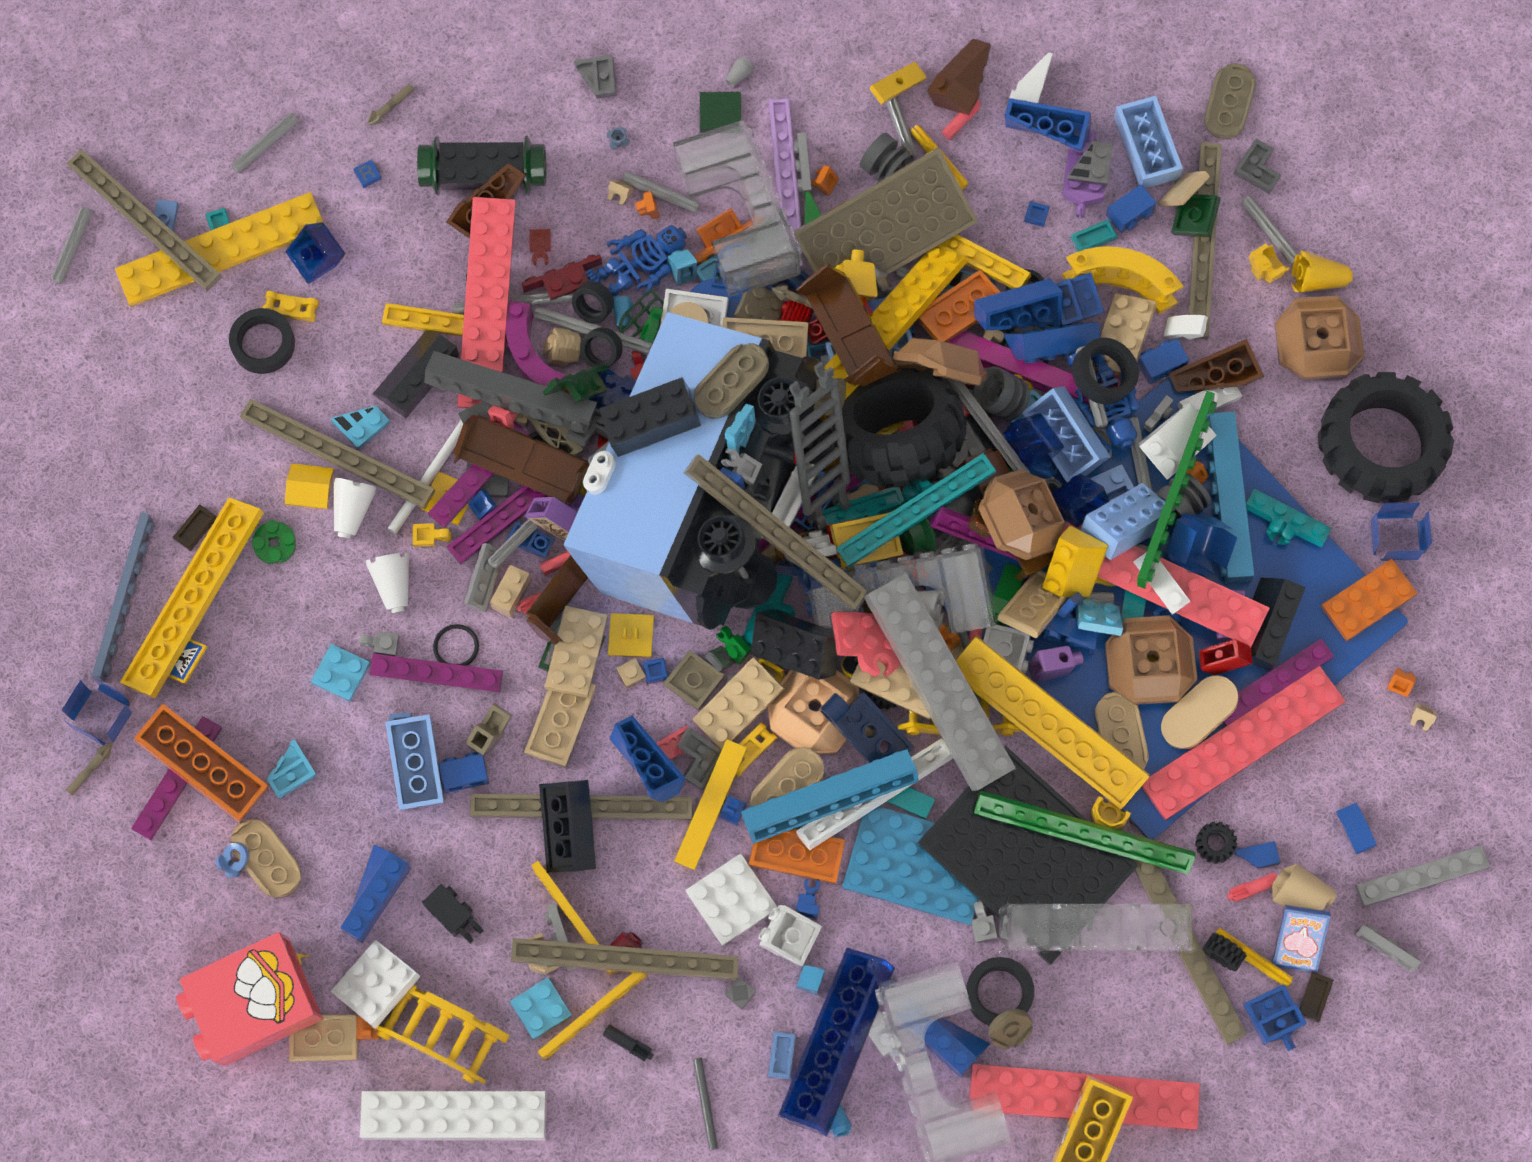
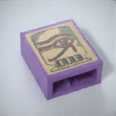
M542 497L533 499L525 517L565 542L578 512L555 497Z

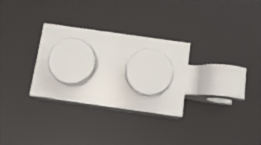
M876 1006L857 1018V1021L883 1057L890 1054L897 1066L905 1062V1057L897 1048L902 1042Z

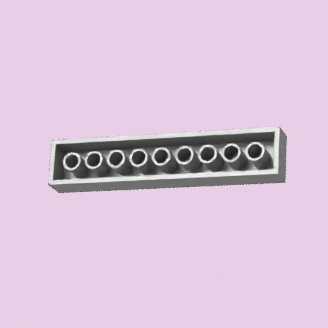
M907 573L865 595L866 603L971 790H979L1016 769Z

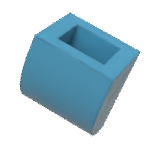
M804 965L796 988L817 995L825 970Z

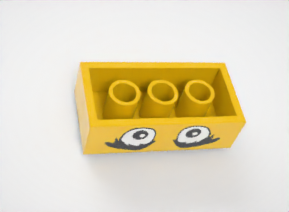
M1088 1075L1053 1157V1162H1106L1133 1099L1131 1093Z

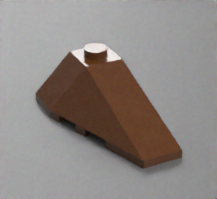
M972 39L936 75L927 90L935 106L966 115L970 114L979 99L980 83L983 82L982 74L987 64L991 47L990 43Z
M508 163L489 178L488 182L473 191L472 195L457 204L446 223L470 239L473 197L514 200L526 175Z
M1247 339L1168 373L1177 393L1245 386L1264 378Z

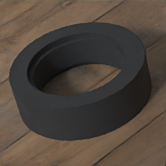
M257 308L245 312L233 323L229 333V346L241 367L252 373L267 374L279 370L290 360L295 348V338L290 324L283 315L272 309ZM270 324L278 328L282 333L280 348L276 353L267 358L258 359L247 355L242 349V340L246 332L255 325Z
M1097 338L1090 341L1076 354L1072 364V375L1076 386L1085 397L1099 404L1110 405L1121 401L1135 388L1139 378V369L1134 355L1121 342L1111 338ZM1104 354L1117 363L1122 374L1121 385L1118 388H1106L1095 381L1089 370L1091 355Z
M1006 957L987 959L977 965L969 976L965 991L967 1005L972 1014L986 1025L990 1026L992 1021L999 1015L986 1009L978 997L979 982L990 972L1004 971L1013 975L1018 980L1022 990V998L1020 1004L1015 1009H1021L1028 1013L1033 1003L1035 991L1031 975L1023 965L1013 959Z

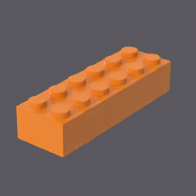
M164 704L158 708L134 737L138 745L238 823L242 822L268 790V785Z

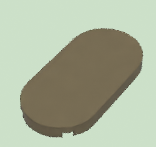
M1228 64L1226 67H1222L1215 76L1204 116V123L1206 129L1219 139L1226 140L1236 137L1243 131L1256 87V79L1253 77L1251 70L1242 64Z
M754 343L740 344L732 348L697 385L694 392V402L698 411L703 416L712 419L722 418L730 414L767 374L769 360L765 351Z

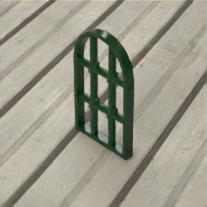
M652 288L622 316L619 322L620 333L624 334L634 324L638 329H636L637 331L632 337H636L642 332L645 325L644 323L640 327L637 319L645 311L650 315L649 307L656 300L662 304L661 309H663V300L660 299ZM651 292L655 298L645 306L641 301ZM640 304L642 307L641 311L632 318L629 313ZM627 316L630 319L629 323L622 329L623 320Z

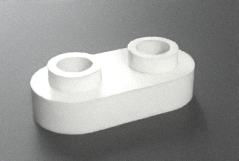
M600 451L595 454L583 479V485L590 494H600L608 485L616 467L615 458L610 452ZM593 479H597L596 482L591 483Z

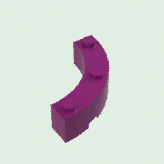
M510 300L507 309L506 335L510 351L521 374L526 380L547 386V383L554 378L562 379L566 375L545 364L532 348L531 327L534 313L530 304ZM568 389L562 390V392H566V393H569V394H570V392L568 391Z

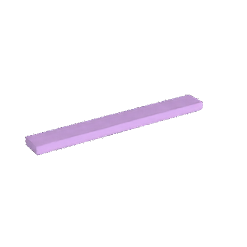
M789 98L769 100V113L783 254L803 253L792 234L793 231L802 227L790 102Z

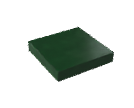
M700 92V133L741 132V92Z
M1193 194L1184 205H1178L1171 233L1179 236L1211 237L1221 198L1218 195Z

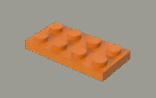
M979 270L936 298L919 316L917 321L934 340L949 342L978 322L974 318L976 299L1001 292Z
M1390 559L1323 603L1321 608L1347 642L1415 597L1418 592L1393 559Z
M792 829L753 844L749 866L832 884L837 882L845 844L844 839L830 837L809 850L797 836V829Z

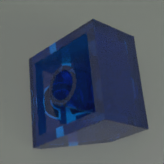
M323 222L306 224L285 252L307 284L335 268L346 254Z

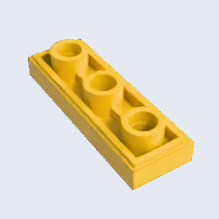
M914 61L872 84L869 89L882 105L923 82L927 76Z

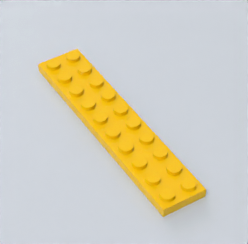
M308 192L184 242L217 272H220L325 231L326 227L311 192ZM161 250L115 268L130 307L195 282Z
M938 247L927 251L875 309L873 316H871L872 323L876 326L888 350L896 344L968 262L965 255ZM836 353L824 368L825 370L830 367L834 369L833 378L845 379L848 377V374ZM846 382L845 399L858 387V385L854 386Z
M230 497L227 499L121 679L120 683L151 698L155 699L264 514L260 508Z
M975 636L955 660L972 691L1118 808L1122 809L1149 778L1150 774L979 637Z

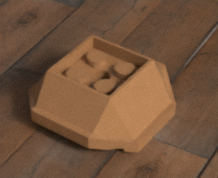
M1338 296L1295 298L1274 324L1279 365L1290 370L1303 380L1346 378L1364 358L1360 318ZM1317 334L1325 335L1326 339L1319 338Z
M912 338L899 351H894L893 359L898 366L897 372L901 371V368H916L920 373L928 370L933 372L934 376L941 377L942 379L946 378L970 385H981L982 382L986 381L987 371H984L976 350L938 340Z
M1024 469L991 479L988 482L984 498L978 508L996 548L1004 552L1008 551L1024 560L1055 551L1065 524L1045 479L1028 474Z
M1170 615L1126 618L1122 622L1123 631L1121 636L1112 635L1105 643L1109 688L1119 693L1133 705L1178 702L1197 681L1193 637ZM1154 655L1158 661L1152 663L1148 661L1147 656Z

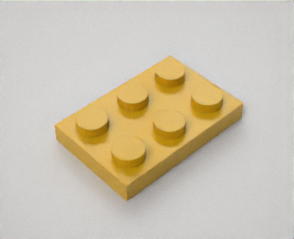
M889 513L831 525L830 530L834 545L837 548ZM899 536L852 566L903 555ZM837 552V558H840L841 562L840 569L846 568L847 565Z

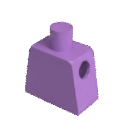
M1069 646L1038 651L1028 664L1032 679L1037 684L1066 676L1076 665L1083 664V656L1080 651L1072 653Z

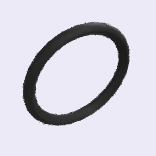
M460 624L449 625L440 630L433 643V652L439 662L448 663L438 653V641L445 632L451 629H462L472 636L475 647L472 656L467 661L457 665L467 666L472 663L479 650V641L473 630Z

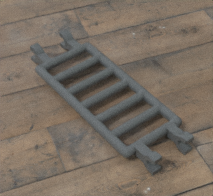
M819 362L814 366V369L819 377L820 388L808 396L809 388L805 386L801 390L797 381L790 385V391L795 401V407L790 411V420L803 513L809 516V524L812 525L816 522L818 529L822 530L826 527L827 523L822 515L821 506L830 498H832L833 505L840 503L841 509L844 511L850 507V501L846 496L845 486L850 483V472L839 381L837 378H832L834 375L833 368L830 367L825 370L824 363ZM831 391V398L800 421L799 415ZM833 407V414L802 438L801 432ZM835 424V431L804 455V448ZM837 441V447L806 471V465ZM839 457V463L810 487L808 486V481ZM841 473V479L811 503L810 497Z

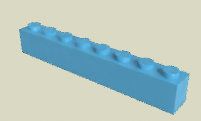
M1235 412L1214 413V415H1209L1208 420L1211 421L1209 427L1217 436L1206 445V452L1211 457V461L1208 462L1209 474L1213 475L1211 494H1215L1216 501L1213 502V513L1217 515L1218 520L1232 528L1224 529L1237 537L1227 569L1220 566L1221 577H1224L1225 584L1251 582L1254 577Z
M906 749L901 752H895L885 758L874 760L869 764L855 767L842 774L834 775L818 783H812L802 789L791 791L778 798H772L762 804L751 806L741 811L750 839L754 844L919 782L917 769Z

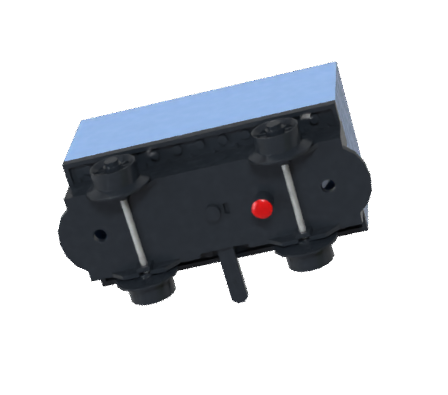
M670 312L666 313L630 397L683 377L690 389L693 401H695L694 392L697 385L732 348L740 344L754 343L759 345L768 357L769 368L765 377L730 414L722 418L712 419L705 417L695 406L701 426L620 457L616 455L609 442L605 451L610 452L615 458L616 467L608 485L602 493L597 495L590 494L587 491L564 542V547L601 594L700 625L708 630L715 629L718 625L723 627L733 607L750 609L761 606L768 601L776 589L778 575L776 566L770 558L760 553L757 549L762 536L752 529L747 521L732 513L683 472L697 454L701 455L719 471L722 467L733 471L734 467H726L721 463L724 459L729 460V454L726 453L728 446L725 432L729 426L731 427L737 413L741 412L745 404L754 406L756 421L754 428L749 436L746 448L740 447L738 453L739 456L743 453L747 454L761 463L762 466L754 484L744 482V491L772 513L780 488H783L789 472L794 471L797 465L790 420V411L795 407V401L790 391V385L797 381L801 390L805 386L808 387V396L816 391V380L819 379L814 369V366L819 363L816 358L808 356L801 358L776 351L770 340ZM815 403L799 415L800 421L814 411ZM817 419L801 432L802 438L823 421ZM829 428L804 448V455L829 436L832 430ZM835 442L810 461L809 464L815 465L834 450Z

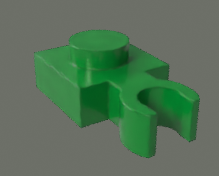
M657 306L652 307L639 339L650 343L655 340L659 331L658 321L663 313V309Z
M725 625L720 629L721 632L716 634V637L726 644L724 649L739 665L749 655L751 647L739 634L733 635L731 629Z

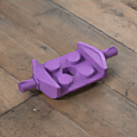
M1092 130L1089 132L1087 143L1080 152L1069 147L1062 196L1076 204V217L1078 218L1080 212L1081 218L1085 217L1087 205L1098 204L1104 200L1105 196L1104 185L1067 181L1069 173L1091 142L1095 141L1096 132L1093 131L1091 136Z

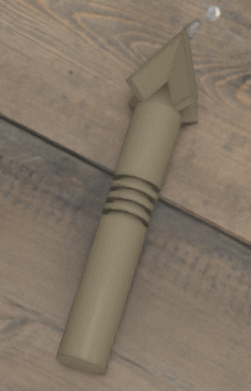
M408 84L378 111L372 110L367 125L382 123L381 118L414 91L413 86Z
M787 285L771 288L781 301L786 298L812 308L806 297L789 291Z
M113 743L97 748L98 753L87 765L88 767L66 789L69 794L73 796L90 776L89 774L104 759L110 758Z

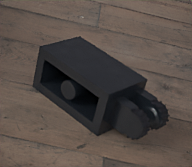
M440 884L422 901V904L454 937L460 933L471 944L474 940L464 928L470 923L477 933L481 934L484 930L474 920L471 914L473 912L472 908L465 901L461 904L455 898L458 894L450 886L445 888Z

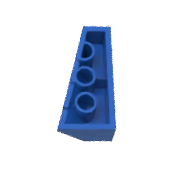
M1009 98L1004 116L1007 128L1039 133L1080 152L1087 143L1092 124L1091 112Z
M1049 278L976 299L974 318L986 331L1005 330L1011 327L1023 329L1035 325L1038 328L1046 327V325L1061 326L1062 290Z
M1085 322L1064 325L1062 328H1043V331L1027 330L1022 331V334L1006 333L1004 338L1016 360H1024V363L1037 362V358L1041 357L1044 360L1056 359V355L1062 354L1063 357H1069L1079 347H1084L1090 341L1100 338L1099 322Z
M1056 614L1037 639L1031 636V640L1058 647L1069 646L1073 651L1093 655L1099 632L1078 629L1077 619L1071 614L1065 618Z
M631 715L615 723L610 741L639 774L650 798L663 803L680 794L686 778L634 716Z
M376 845L373 846L351 911L340 927L343 932L361 943L364 942L411 870L408 862L390 851Z
M910 996L893 1014L894 1018L959 1077L970 1068L990 1045V1043L920 1006Z

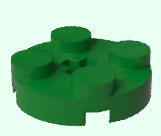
M270 520L256 530L252 546L255 554L261 561L267 564L283 563L294 554L296 539L294 532L288 525ZM278 538L279 546L274 545L270 547V540Z

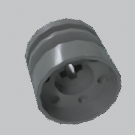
M883 133L866 150L859 167L871 176L877 173L876 180L879 182L912 163L915 155L907 151V148L904 146L897 148L898 141L888 133Z
M999 367L987 368L984 370L987 371L986 381L982 382L981 385H974L973 397L984 411L992 413L1003 420L1010 421L1016 419L1023 413L1029 402V385L1025 380Z
M1189 473L1190 480L1188 486L1181 491V494H1183L1180 507L1176 506L1174 510L1176 518L1173 525L1176 524L1177 519L1181 518L1183 514H1201L1204 508L1211 504V498L1207 490ZM1174 478L1169 481V486H1163L1155 493L1164 501L1167 499Z

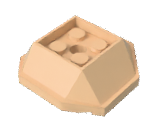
M790 670L780 683L785 689L767 707L771 731L794 748L807 747L819 755L837 754L847 740L820 710L812 711L809 705L817 703L822 707L834 693L842 697L849 705L860 694L859 687L850 684V679L837 670L835 676L821 680Z

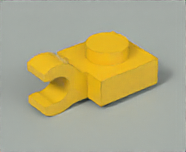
M434 523L413 524L414 547L435 546V540L451 541V532H449L448 528L436 529Z

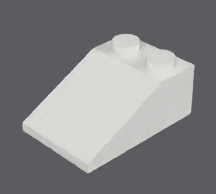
M1187 403L1139 442V447L1166 479L1177 472L1198 412L1190 403ZM1210 427L1207 433L1203 432L1201 438L1204 441L1201 450L1217 436Z

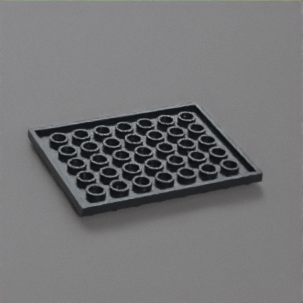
M1005 745L1004 748L1016 769L979 790L972 791L968 786L916 844L975 898L981 901L986 908L1045 962L1051 965L1138 865L1128 857L974 814V808L980 791H984L1088 821Z

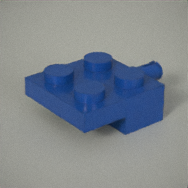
M1091 272L1056 283L1062 290L1061 320L1063 326L1105 313Z
M1284 984L1243 1004L1263 1045L1282 1039L1287 1051L1296 1048L1290 1035L1307 1023L1298 1005L1294 1004Z

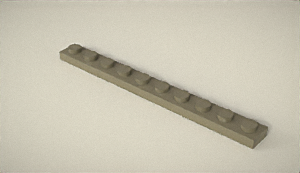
M1201 142L1198 172L1206 171L1210 177L1197 190L1199 195H1218L1222 144ZM1217 216L1211 237L1194 236L1188 315H1205L1208 317L1204 335L1197 339L1208 340Z
M82 149L67 162L69 168L206 292L222 278L220 273Z
M252 399L249 400L240 415L242 420L423 509L427 507L435 493L434 488Z
M695 455L683 472L736 516L747 521L752 529L851 609H856L867 593L866 589L701 455Z
M471 794L470 817L542 818L540 794ZM590 795L592 819L692 820L693 798L692 796H674L662 803L651 799L650 796Z
M1131 859L1138 865L1134 871L1225 1044L1228 1045L1246 1036V1030L1159 866Z
M513 938L511 962L723 980H737L739 956Z

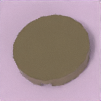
M1007 1010L999 1014L992 1021L988 1032L989 1037L998 1048L1010 1049L1009 1046H1019L1032 1033V1019L1024 1010Z

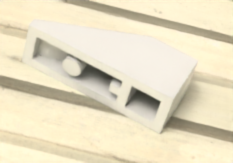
M1048 52L1018 82L1016 90L1011 91L1010 98L1039 103L1053 53Z
M1146 553L1134 561L1139 571ZM1161 561L1155 563L1153 569L1156 571L1153 581L1148 583L1173 615L1190 603V600Z

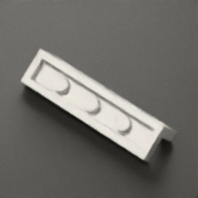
M808 463L806 465V471L809 470L812 466H814V464L811 465ZM797 465L772 512L789 528L802 504ZM815 476L808 481L809 487L811 486Z

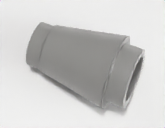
M742 56L736 60L725 81L732 87H735L753 73L754 65Z

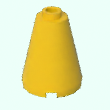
M1301 250V255L1297 254L1295 256L1291 276H1295V283H1292V288L1297 293L1347 287L1352 282L1353 272L1347 265L1308 251Z

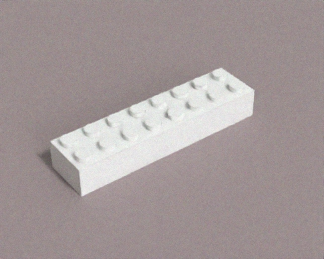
M362 1091L360 1138L362 1140H546L547 1094L545 1091Z

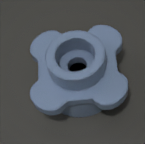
M614 128L607 132V138L610 139V148L617 149L619 146L629 145L630 141L626 137L627 131L625 128Z

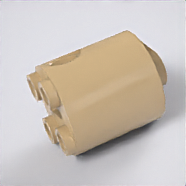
M1298 863L1282 869L1272 884L1273 901L1285 908V905L1322 911L1326 905L1331 906L1338 895L1334 892V887L1325 884L1316 875Z

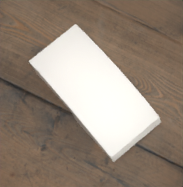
M1205 315L1168 317L1163 337L1169 340L1179 337H1185L1188 340L1203 337L1208 317Z

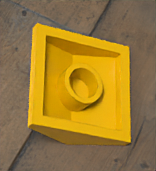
M291 463L286 480L285 505L328 509L334 468Z

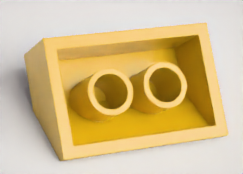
M1069 526L1059 537L1042 588L1059 597H1072L1076 592H1079L1083 597H1090L1109 545Z

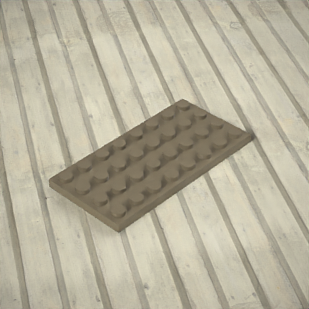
M936 148L798 228L792 234L814 273L826 263L836 267L844 260H851L852 250H863L864 262L874 263V265L882 268L885 274L888 275L979 221L939 148Z

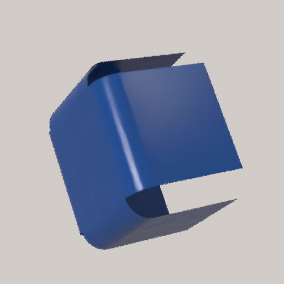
M1384 503L1379 512L1377 513L1376 511L1371 519L1374 555H1376V549L1380 544L1378 519L1413 518V514L1420 503ZM1429 511L1421 521H1417L1419 551H1388L1383 558H1380L1381 561H1389L1390 559L1418 560L1432 544Z
M1183 514L1176 521L1167 552L1169 553L1170 560L1180 567L1191 571L1190 573L1217 576L1198 562V554L1210 558L1227 569L1237 537L1224 529H1232L1215 517Z
M93 678L99 685L98 690L125 705L106 734L112 740L111 742H114L132 714L128 708L130 702L122 693ZM80 680L63 706L62 711L74 721L93 691ZM65 721L74 730L82 733L83 735L91 738L92 740L98 742L101 745L106 744L105 742L99 740L91 734Z

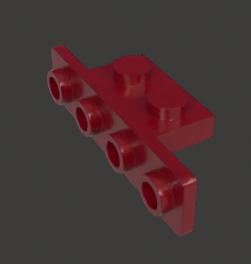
M589 255L583 261L567 263L564 268L558 270H548L544 275L537 278L536 276L529 277L522 283L523 292L527 293L545 286L550 301L576 292L582 284L589 282L585 271L602 265L601 255Z

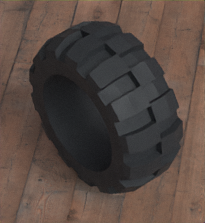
M901 368V371L889 374L868 385H858L845 399L842 407L849 472L859 480L865 479L870 485L884 487L886 484H894L895 487L910 486L912 481L921 479L923 482L936 476L937 470L940 468L946 469L955 460L957 452L961 451L967 433L965 429L967 423L959 394L945 379L934 376L933 372L928 370L920 373L916 368ZM907 420L922 421L915 427L900 433L876 434L881 429L897 422ZM835 424L832 426V432L835 431Z
M1377 372L1375 377L1364 374L1351 380L1347 387L1340 388L1331 399L1321 419L1322 424L1318 432V446L1324 452L1322 461L1330 475L1336 474L1340 479L1338 485L1350 494L1353 490L1364 494L1363 500L1380 503L1381 499H1389V503L1408 501L1410 496L1421 495L1429 489L1446 468L1454 445V439L1451 436V431L1454 427L1450 413L1442 411L1440 406L1443 401L1432 389L1427 393L1419 387L1421 381L1408 375L1404 380L1396 378V372ZM1372 408H1385L1400 413L1413 424L1418 432L1421 441L1420 458L1402 467H1385L1368 460L1360 453L1352 440L1350 432L1351 418L1359 412Z

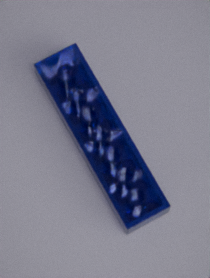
M848 947L846 948L778 1114L780 1118L789 1124L826 1137L828 1136L895 970V967L888 961Z

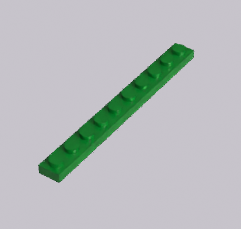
M1206 391L1138 574L1137 587L1146 589L1147 583H1152L1156 571L1153 569L1154 564L1160 562L1163 552L1160 550L1161 545H1166L1169 537L1168 526H1173L1176 518V513H1174L1175 507H1180L1183 499L1181 491L1188 486L1190 480L1188 472L1195 467L1197 457H1194L1196 451H1201L1204 441L1201 438L1203 432H1208L1211 422L1208 420L1209 415H1214L1217 407V402H1214L1215 393Z
M980 791L974 808V814L1189 875L1196 857L1194 851L984 791Z

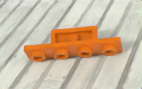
M729 208L697 228L696 232L705 247L693 255L698 265L706 262L709 259L708 256L714 252L715 254L719 253L725 244L737 242L744 237L743 234L746 232H753L760 228V224L765 221L764 218L757 215L741 225L733 209Z

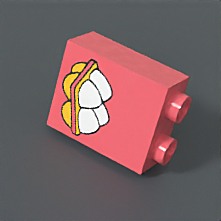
M280 932L179 979L184 992L176 995V1000L183 1016L187 1020L195 1017L201 1033L193 1036V1042L203 1061L212 1058L214 1063L226 1066L324 1020L290 938Z

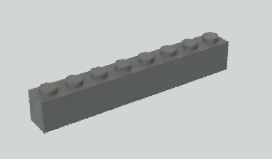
M433 352L425 369L424 383L433 387L468 396L474 400L490 403L493 406H499L515 413H521L534 419H540L556 426L571 429L575 432L588 434L595 417L597 402L587 399L576 403L571 394L562 391L545 396L543 391L547 386L440 352Z

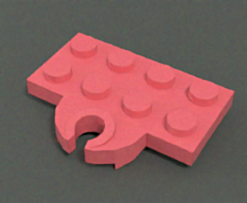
M834 611L831 614L837 655L857 656L863 673L866 671L875 677L881 672L877 661L885 666L884 677H888L898 669L900 661L873 613Z

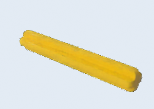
M915 125L911 129V135L927 153L939 148L920 125ZM941 151L961 190L965 189L968 186V181Z
M1222 928L1216 931V933L1224 936L1226 939H1230L1232 943L1237 944V947L1243 949L1242 951L1247 955L1244 959L1280 985L1284 984L1287 988L1293 981L1292 976Z

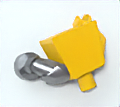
M852 250L851 260H844L835 267L846 274L858 295L865 297L867 301L887 297L892 292V285L887 280L888 277L883 269L874 265V263L864 262L863 250Z

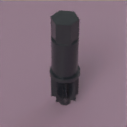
M610 1024L606 1027L603 1033L605 1038L629 1051L630 1054L644 1062L647 1059L652 1060L654 1056L651 1053L652 1048Z

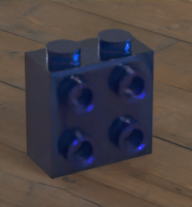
M1041 413L1015 420L1003 432L1009 445L1013 447L1026 468L1052 460L1065 448Z
M1081 473L1073 476L1070 481L1055 489L1052 493L1063 520L1076 528L1083 524L1087 514L1110 502L1104 487Z

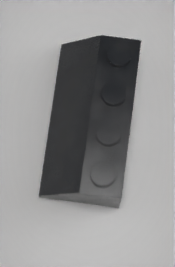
M426 330L374 391L373 395L404 418H407L433 387L424 383L425 369L433 352L436 351L457 358L459 356L457 346L442 335Z
M1260 578L1252 600L1269 607V610L1251 646L1253 665L1268 671L1273 670L1306 587L1286 579Z
M588 780L539 784L547 873L596 869Z

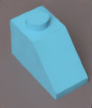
M688 249L684 251L677 250L668 256V264L671 266V273L677 286L697 279V261Z

